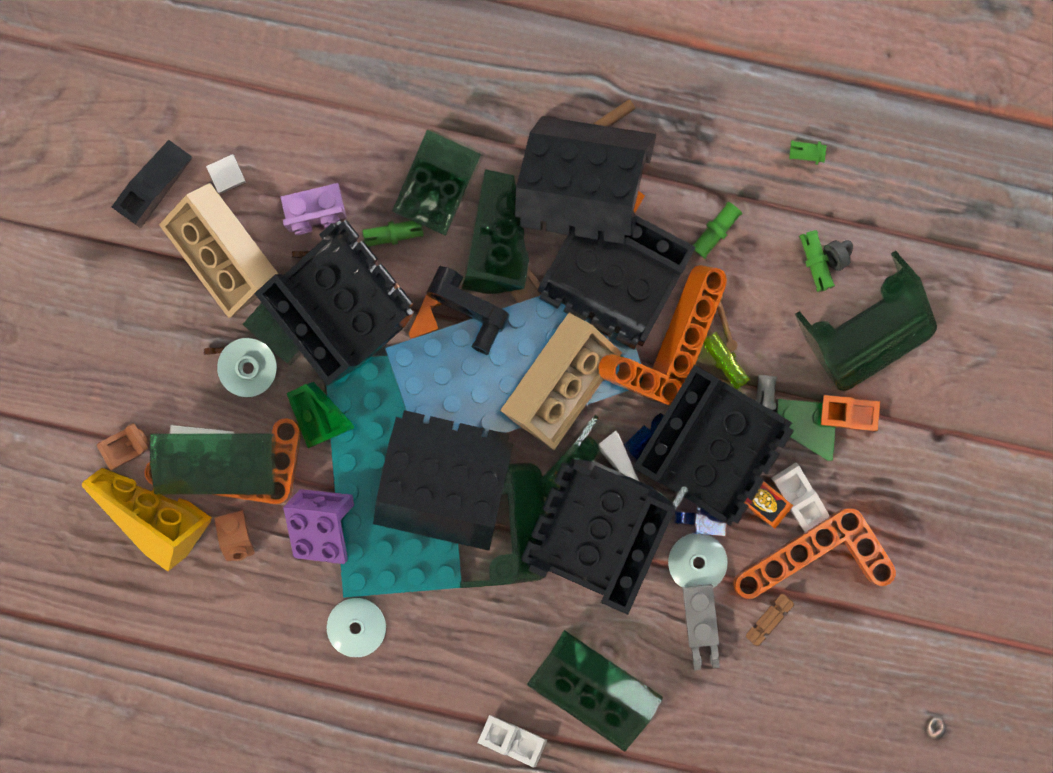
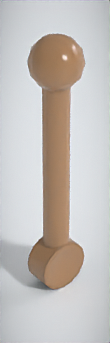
M722 296L717 309L727 339L726 349L732 352L737 349L738 344L732 338L721 302L723 300Z

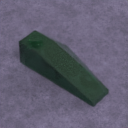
M487 169L484 171L461 289L493 295L525 288L529 256L525 247L524 228L520 227L521 219L520 217H515L516 184L514 175Z

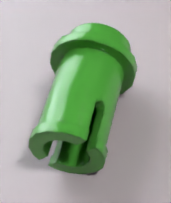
M791 140L789 159L815 161V165H818L819 162L825 163L827 145H822L821 141H818V144Z

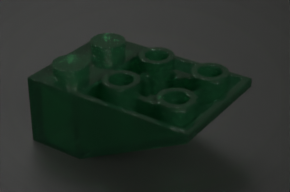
M428 129L392 212L446 236L485 153L433 129Z

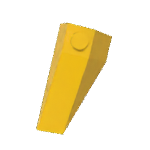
M104 468L99 469L82 482V487L133 543L148 558L166 571H170L188 556L212 517L187 500L179 498L178 501L163 496V491L153 488L150 491L136 485L135 480Z

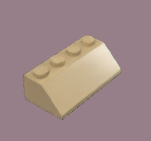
M211 183L187 194L159 224L228 318L233 317L256 300L257 296L254 293L275 274H278Z
M568 313L500 411L518 426L555 450L604 380L600 376L598 369L601 359L609 354L620 356L622 352L593 325Z

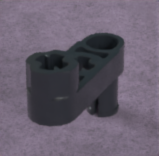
M439 266L426 294L432 299L480 321L482 326L471 347L482 354L489 355L498 332L503 331L510 315L494 304L459 289L463 276L449 267Z

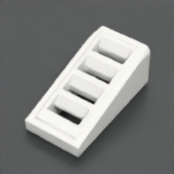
M614 431L599 443L597 448L617 472L639 481L619 433Z

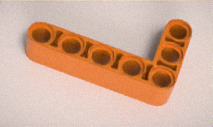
M703 265L696 266L691 270L653 368L628 358L609 354L603 357L599 363L600 376L606 381L645 398L671 405L700 354L726 287L727 277L724 271L719 268ZM619 365V371L616 374V368ZM643 375V379H642V382H641V384H640L639 381H640L641 376Z
M288 418L280 419L274 424L265 475L154 459L146 465L145 477L150 484L155 486L270 504H283L291 498L302 435L296 421ZM284 424H291L294 428V436L290 440L285 441L280 437V428ZM280 453H286L290 459L289 466L284 470L278 469L275 465V458ZM159 464L164 465L167 469V476L162 481L156 480L153 475L154 468ZM187 469H193L197 475L195 483L190 486L186 485L182 479L183 473ZM218 473L223 474L226 478V485L221 490H216L212 486V478ZM246 478L253 479L256 484L255 491L250 495L244 494L241 490V483ZM276 482L283 484L285 488L284 496L278 500L274 499L270 494V488Z
M844 508L740 572L733 581V587L739 596L746 599L755 598L843 542L870 583L878 586L889 585L894 581L896 570L862 514L858 510ZM847 513L852 514L856 520L855 526L850 530L844 529L841 524L842 517ZM821 529H826L831 536L829 543L825 546L819 545L816 541V534ZM864 538L868 539L871 543V551L867 555H861L857 549L858 542ZM796 545L803 546L806 551L804 559L799 562L794 561L791 557V550ZM770 561H777L780 565V573L776 577H769L766 574L765 567ZM878 564H884L887 568V575L883 580L878 581L873 575V570ZM747 576L752 577L755 581V588L750 593H744L740 588L741 580Z

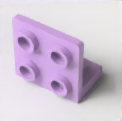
M338 183L281 196L286 218L283 220V224L289 232H295V235L310 233L313 231L312 227L324 225V228H327L331 223L347 219Z

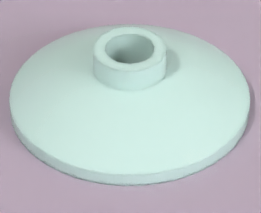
M241 338L231 342L223 349L218 359L217 372L221 383L229 392L240 397H254L262 394L272 385L276 377L277 363L273 352L266 344L253 338ZM246 363H252L254 366V370L250 374H246L243 371V366Z
M691 533L683 536L673 545L669 553L668 567L670 574L681 587L712 584L714 588L722 581L727 570V555L723 546L717 539L704 533ZM696 557H701L704 560L702 568L697 569L694 567L693 560Z
M350 598L342 601L331 611L327 621V635L332 646L338 652L349 657H363L371 654L381 645L386 633V621L383 613L373 602L363 598ZM354 622L359 623L361 626V631L358 634H354L350 630V625Z

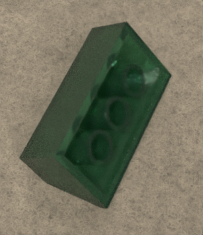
M150 434V467L154 494H275V434Z
M565 630L553 644L527 683L530 688L624 752L651 721L663 699L661 695Z

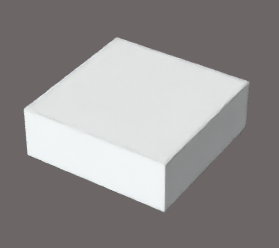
M233 154L206 166L219 194L246 183Z

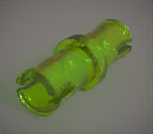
M716 331L711 334L712 336L705 338L703 345L716 361V368L723 371L737 390L751 379L735 359L737 358L735 352H730Z

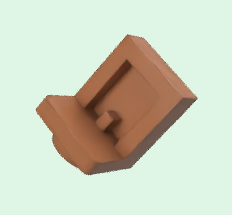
M134 423L96 445L111 471L141 456L148 449L146 445L147 438L140 428L137 429Z
M243 510L214 518L219 547L226 561H240L247 556L255 554Z

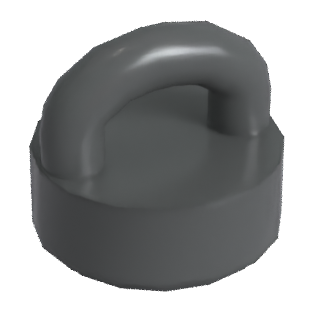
M834 240L824 246L823 252L824 255H828L829 261L827 263L831 268L841 271L850 265V255L853 251V243L851 241L845 240L840 243Z

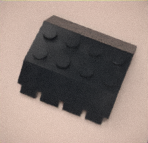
M542 116L529 133L516 186L515 217L521 218L520 227L542 230L543 221H545L546 231L570 235L572 226H575V236L599 240L601 231H604V241L625 244L627 235L633 236L637 221L634 213L644 165L651 162L656 134Z
M637 215L633 236L627 235L625 244L604 241V231H601L599 240L575 236V226H572L571 234L567 235L550 269L547 270L540 283L538 291L542 294L539 299L557 309L562 303L565 305L564 313H571L584 321L587 317L592 320L590 324L611 337L613 331L618 334L616 341L633 350L637 344L643 346L696 247Z
M347 220L331 223L319 234L323 239L288 272L285 274H275L254 293L327 386H330L363 365L398 334L414 314L411 309L413 305L411 299L401 287L394 288L397 282L382 264L376 266L375 263L378 258L364 241L357 242L359 235Z
M694 365L633 468L654 481L667 486L729 526H731L732 522L739 524L749 507L744 502L747 498L753 500L764 482L760 475L762 472L768 475L780 455L775 450L778 446L784 448L794 430L789 428L792 422Z
M404 410L402 418L396 417L389 440L376 499L373 524L490 551L513 444L508 443L510 434L489 430L486 438L482 437L483 428L460 423L458 431L452 430L454 421L430 416L429 424L423 423L425 415Z
M572 458L570 463H561L554 483L560 485V488L551 487L542 508L548 514L540 513L531 533V536L537 539V541L528 540L521 560L527 563L529 571L542 577H546L550 571L603 595L600 603L628 615L676 506L649 485L597 462Z

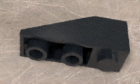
M168 140L128 183L111 207L136 226L142 228L193 157Z

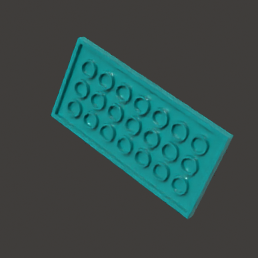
M388 356L370 357L354 371L330 386L326 385L329 399L352 422L355 428L331 439L335 493L352 495L354 506L341 519L348 556L347 562L341 564L343 598L462 588L459 544L373 524L376 499L389 440L396 417L402 418L406 408Z

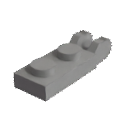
M713 585L682 587L688 644L692 651L694 671L701 670L702 660L699 653V647L710 646V663L713 668H720L717 647L719 645Z

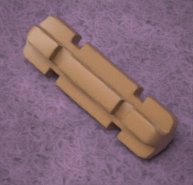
M780 594L774 601L776 605L774 607L770 606L756 622V628L752 627L746 633L747 639L755 646H760L766 639L764 635L766 633L769 635L784 618V612L788 614L794 607L793 601L786 595Z

